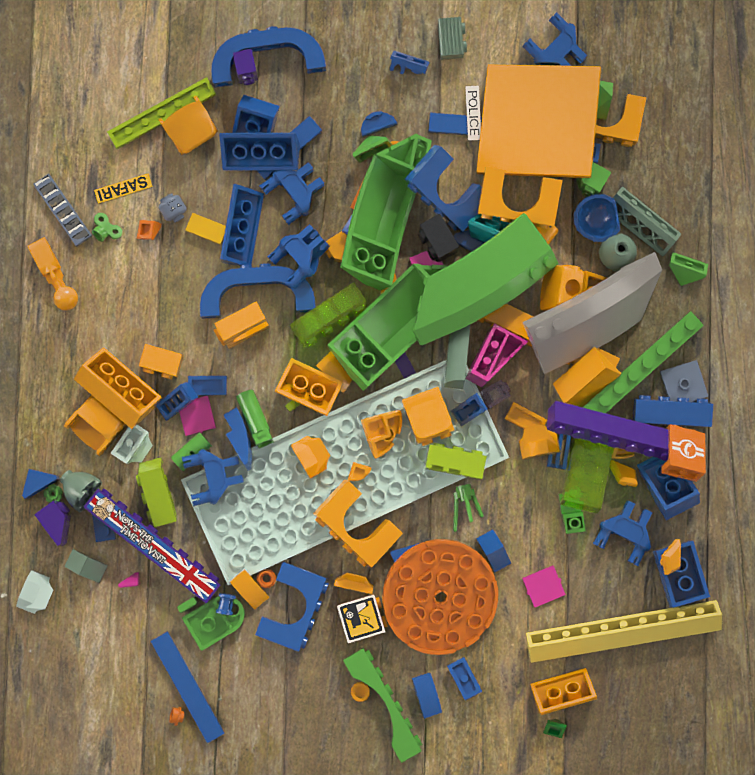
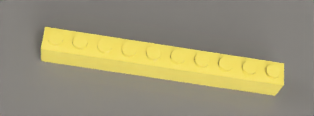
M717 600L528 632L526 633L527 649L530 661L533 663L722 630V613Z

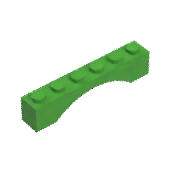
M362 648L344 658L343 661L353 678L371 686L386 703L393 724L391 745L402 763L421 752L420 746L423 744L418 735L413 736L410 730L413 726L409 719H404L400 713L403 709L398 700L394 702L391 695L394 693L389 684L384 685L381 679L384 675L380 668H375L371 661L374 660L369 650L365 651Z

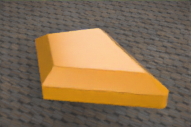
M608 460L607 464L618 484L637 487L638 482L635 469L614 460Z
M675 539L661 555L660 564L663 566L665 575L680 569V539Z

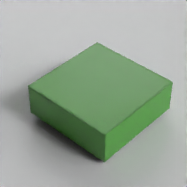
M194 596L177 608L180 613H183L198 604V600Z

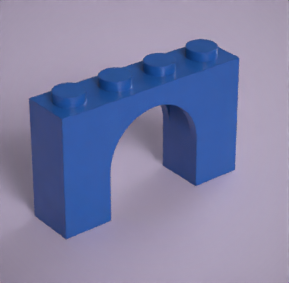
M434 145L405 180L409 183L408 188L414 193L418 192L422 196L420 199L426 205H431L435 209L434 213L436 215L441 214L448 221L446 223L448 227L453 231L459 230L463 232L468 227V221L479 214L477 212L482 186L472 183L457 201L449 204L444 203L437 193V181L454 159L441 146Z
M283 562L276 580L293 586L303 593L307 604L305 614L298 622L293 624H283L262 616L255 635L299 652L301 648L304 649L308 638L305 635L307 630H312L315 619H312L314 611H319L322 603L319 598L321 593H326L329 583L326 582L327 578Z

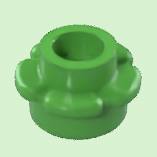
M51 484L44 490V497H46V501L49 503L60 501L63 491L61 487Z

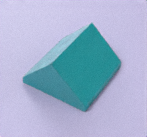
M481 214L468 221L471 237L483 242H487L510 224L509 222L500 221V217L493 216L492 219L481 218Z

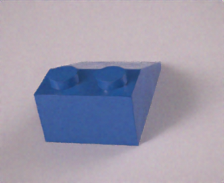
M652 457L638 464L637 468L665 520L700 504V493L691 480L663 474L662 465L666 461Z

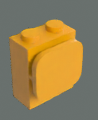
M439 387L402 400L417 444L422 443V446L433 443V439L439 436L441 440L452 436L451 432L454 431V427Z

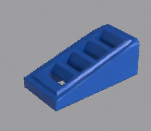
M185 382L162 399L156 407L167 421L197 399L198 395L192 386ZM166 403L171 409V412H169V410L165 406Z

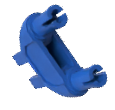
M558 12L549 19V22L560 31V35L545 50L538 47L531 38L522 46L534 58L533 60L536 65L571 66L565 59L568 55H571L579 64L587 57L576 44L575 25L573 23L568 24Z
M309 162L297 171L275 170L271 178L259 185L265 195L277 186H283L295 202V207L282 215L288 225L300 216H307L309 214L312 195L325 186L320 177L308 186L303 181L305 177L314 171Z
M309 224L299 234L283 237L279 241V246L267 257L275 265L287 254L294 258L299 268L287 281L296 288L306 277L309 278L315 274L319 258L330 245Z
M204 449L198 451V454L183 456V462L191 461L183 464L184 469L198 465L204 466L209 486L206 492L191 494V500L200 498V500L192 501L193 507L205 503L215 505L228 486L244 483L242 475L226 478L224 468L239 465L238 456L222 460Z
M626 501L620 515L600 522L599 528L601 529L593 544L599 545L600 548L604 549L610 535L615 533L634 543L635 547L628 562L639 567L645 551L648 552L651 548L646 525L652 512L643 509L636 522L629 518L635 504Z

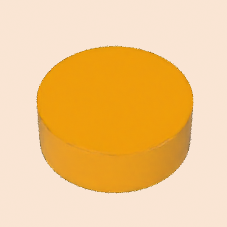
M357 682L351 688V696L354 700L363 702L370 696V688L364 682Z

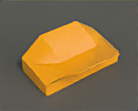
M545 424L524 428L523 436L519 440L523 460L561 452L557 433L547 430Z
M306 436L291 445L310 479L327 469L330 454L320 438Z
M347 572L335 579L334 586L372 594L373 585L366 576Z

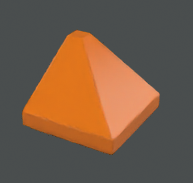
M140 220L137 239L154 240L162 227V223Z

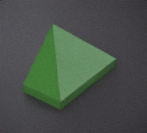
M600 81L597 119L607 120L613 95V83Z
M368 136L355 150L353 157L361 163L393 145L387 137Z
M674 252L671 254L669 266L680 286L706 277L707 263Z

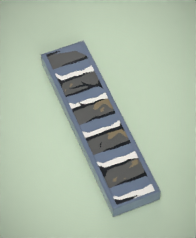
M49 173L33 184L76 247L92 237Z

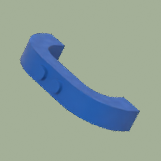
M276 26L268 27L264 31L252 29L248 33L239 34L228 39L217 50L211 69L214 88L233 85L231 68L234 63V52L252 49V52L285 47L294 48L304 56L308 74L326 71L324 54L318 42L311 35L300 29L278 28Z
M268 263L260 264V267L252 268V265H241L240 268L221 272L206 285L200 300V317L202 319L221 318V299L226 291L237 286L285 285L295 295L297 313L316 312V304L313 290L306 279L296 288L287 281L295 273V270L282 266H271Z

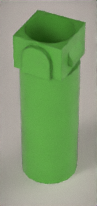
M247 390L237 395L236 399L256 447L258 446L260 449L274 443L270 434V428L254 390Z

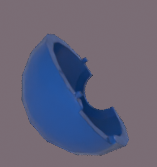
M594 194L585 197L578 204L574 212V224L577 231L593 242H604L609 237L616 235L620 231V224L615 199L606 194Z

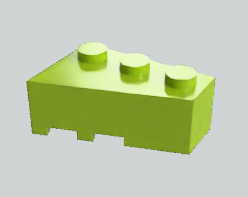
M433 443V445L430 444L428 447L425 469L482 480L487 456H484L482 451L471 450L470 453L465 452L464 448L453 446L451 449L446 448L444 444Z
M162 457L139 463L138 475H136L138 486L143 488L144 493H141L143 503L147 504L149 511H146L148 520L153 522L154 527L177 521L174 502L167 484V476L164 474L162 467Z

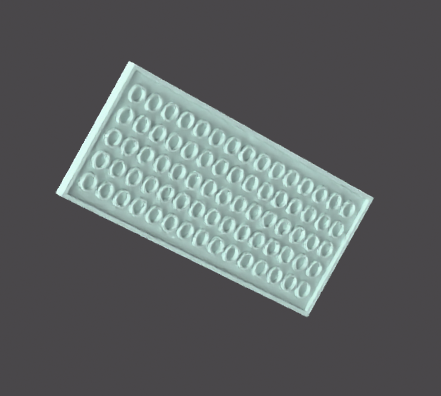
M445 360L330 412L328 416L323 415L273 438L274 443L260 449L258 446L252 447V465L249 471H247L238 456L239 465L224 468L226 478L242 475L244 483L228 486L215 505L205 503L193 507L227 585H231L230 581L244 569L251 576L332 539L333 537L329 534L330 530L326 526H320L315 521L317 517L313 513L343 480H348L353 462L371 467L372 469L364 479L350 481L362 494L345 513L344 527L346 532L466 478L465 476L425 469L430 444L422 446V443L417 444L402 404L403 399L439 387L454 431L451 432L452 436L441 440L440 436L434 438L433 443L444 444L446 448L451 449L453 446L464 448L465 452L470 453L471 450L482 451L483 455L487 456L484 469L508 459L509 456L488 410L462 427L451 412V410L476 393L482 399L476 384L465 379L463 389L444 387L447 361ZM466 365V376H467V373H468L469 369H468V367H467V365ZM401 410L402 428L400 434H396L392 441L394 443L393 447L387 453L375 459L367 442L361 420L382 413ZM306 436L320 438L330 454L327 469L311 479L291 447L292 444ZM205 469L181 479L191 504L192 501L200 500V498L191 500V494L206 492L209 489Z

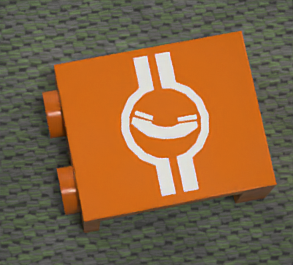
M670 424L666 428L668 429V460L662 465V473L697 482L706 473L705 433Z

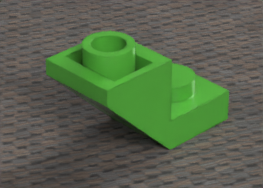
M578 491L558 494L566 534L584 532V517L580 508Z

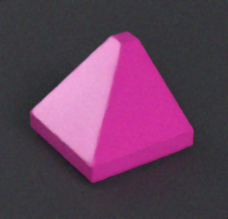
M139 572L126 578L118 584V587L139 586Z

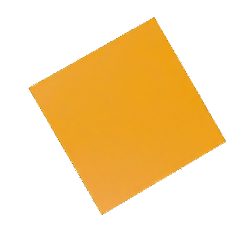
M488 64L477 174L484 175L485 167L505 170V175L591 178L601 66Z

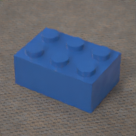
M694 541L681 543L680 569L669 575L664 574L663 566L660 564L661 555L668 547L653 551L669 607L674 608L710 597Z

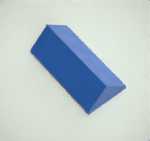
M296 133L219 134L223 170H298L300 143Z
M233 184L220 256L222 263L237 266L252 265L264 193Z

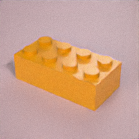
M104 347L86 361L74 377L78 384L131 429L149 415L162 398Z

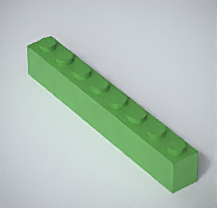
M691 311L687 313L623 370L618 378L607 385L582 408L602 413L609 411L704 325Z

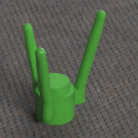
M471 484L457 486L456 492L453 493L454 532L457 531L459 499L460 502H465L470 522H473L469 503L472 499L480 517L484 516L475 496V491L471 489Z

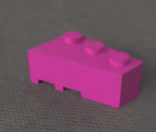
M493 324L488 330L465 379L483 387L528 341Z

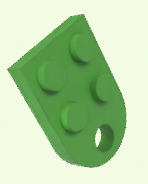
M217 596L182 617L201 651L236 631L242 625L245 611L242 603L237 598L233 600V603L239 607V612L236 615L216 613L220 597Z

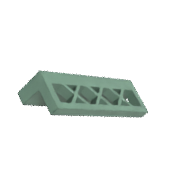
M624 187L613 197L622 206V212H618L619 222L661 256H664L681 236L679 231ZM627 215L636 217L637 224H631L628 221ZM642 227L651 229L652 235L646 236L643 233ZM657 239L666 241L668 243L665 249L661 248L657 243Z

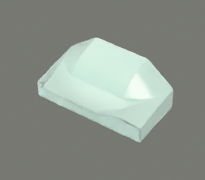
M136 425L133 429L128 427L111 454L126 464L131 462L141 463L153 446L149 439V432L139 425Z
M31 570L21 590L16 607L34 614L38 610H45L53 592L49 583L50 577Z

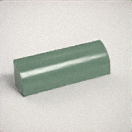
M470 325L449 334L444 387L463 389Z

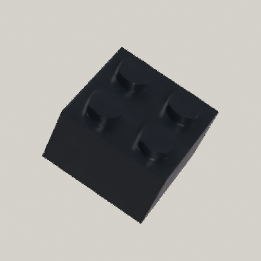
M441 214L420 224L418 237L422 244H427V252L432 260L441 262L458 252L459 245Z

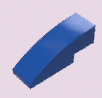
M236 407L224 414L232 429L226 435L247 471H249L252 465L250 436L246 424Z

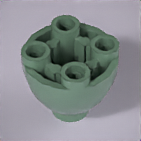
M621 233L609 237L601 243L599 248V257L603 265L614 272H618L621 270L620 268L635 262L637 256V247L634 241L629 236ZM622 245L625 249L624 252H619L618 246Z
M68 470L60 479L67 501L78 512H82L85 509L84 505L102 485L100 479L85 472H72Z

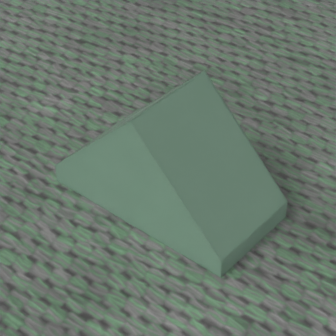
M75 549L72 550L65 564L66 568L76 574L100 583L108 566Z

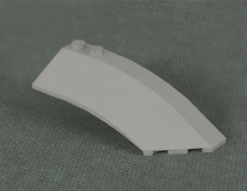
M655 252L620 268L621 270L576 297L522 322L544 374L580 358L594 346L599 348L642 320L662 272Z

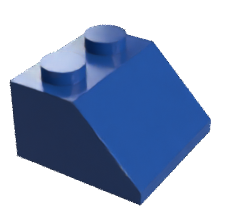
M243 95L237 107L232 133H273L280 106Z

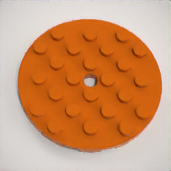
M450 539L425 541L408 549L391 567L383 587V610L393 632L409 647L422 653L433 655L455 653L457 650L469 647L475 643L486 628H489L498 605L497 581L488 562L472 547ZM438 593H445L443 601H436L435 596Z

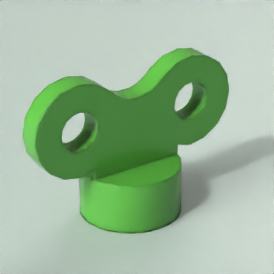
M98 213L95 215L94 223L97 227L92 230V234L97 240L103 242L108 236L112 239H119L122 236L123 231L121 227L110 224L106 214Z

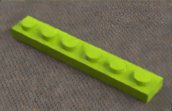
M206 77L107 131L116 149H119L161 126L158 119L161 118L165 121L178 109L195 102L194 96H197L201 103L216 96V92Z

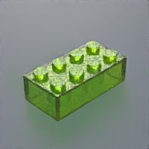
M353 282L289 325L290 329L303 348L306 346L310 348L318 342L317 339L322 335L325 338L333 333V328L337 325L342 327L350 321V317L354 314L356 317L365 310L367 301Z
M573 438L560 505L598 514L602 508L613 453L612 447L581 438Z

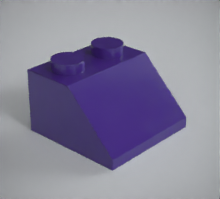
M52 501L38 511L35 517L56 545L64 546L67 544L71 516L68 512H70V509L64 502Z

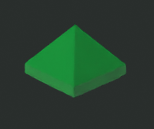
M558 719L548 720L543 733L562 738L567 725Z

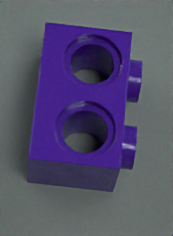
M252 49L234 52L233 56L240 84H254L258 80Z

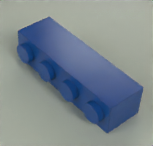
M639 395V399L634 398L633 421L652 424L712 427L713 403H708V399L697 398L696 402H689V398L677 397V401H670V397L658 396V400L651 399V396Z

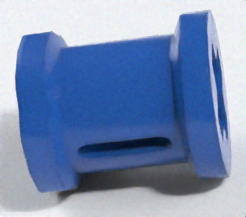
M219 593L220 601L216 613L233 615L232 605L236 596Z

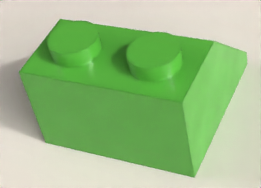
M593 162L591 178H576L578 188L582 191L581 194L585 197L599 194L611 172Z

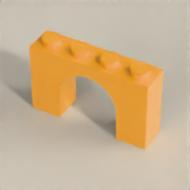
M627 94L621 120L610 127L596 125L595 138H600L606 143L620 142L625 147L635 146L639 138L646 97Z
M485 167L477 212L481 214V218L492 219L493 216L500 217V221L511 223L512 219L515 220L524 213L532 223H538L539 228L549 229V226L555 225L563 180L542 177L539 196L535 205L529 210L516 212L509 209L502 199L505 170Z
M257 301L214 323L216 326L214 332L223 346L227 345L229 349L270 328Z
M343 480L313 513L317 517L315 521L322 527L326 526L330 530L329 534L336 541L340 539L344 543L342 547L350 554L353 552L357 556L356 560L363 567L367 565L372 568L403 533L390 520L385 519L368 537L364 539L352 538L345 530L344 516L348 508L362 493L349 480Z

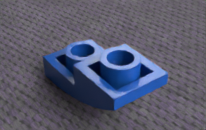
M431 673L412 678L423 718L442 713Z

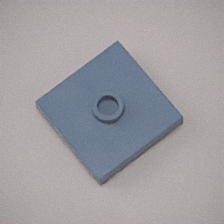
M697 360L660 371L667 397H670V401H677V397L689 398V402L696 401L697 398L708 397Z

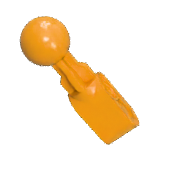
M43 237L28 245V249L43 277L46 278L49 284L53 285L56 291L53 297L56 307L64 311L73 309L77 305L78 294L73 288L65 285L61 266L47 239Z

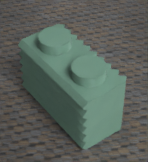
M461 17L438 19L440 60L463 58L464 53L467 52V43L462 38V34L466 33L465 22L461 23Z

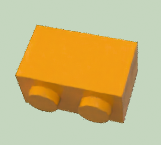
M145 344L139 367L143 368L142 372L153 375L155 371L162 373L161 377L172 380L173 377L178 378L184 356L180 353Z

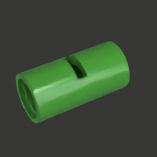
M199 432L171 456V459L184 472L186 469H184L183 464L191 461L183 462V456L198 454V451L201 449L208 451L212 445Z

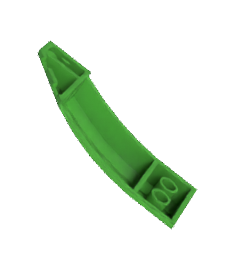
M414 134L373 156L360 188L348 229L340 267L363 284L380 291L392 286L403 233L416 193L408 188L409 183L405 178L428 153L431 147L432 140L418 134Z
M526 214L520 215L497 235L468 255L431 276L425 277L423 296L420 295L417 307L419 312L417 321L414 322L412 328L420 345L427 344L460 330L492 313L531 287L559 264L552 248Z
M412 264L392 286L388 287L327 345L350 378L363 391L417 341L412 328L414 322L417 321L419 313L417 307L420 295L423 296L425 288L423 284L424 279L446 268V265L428 266Z

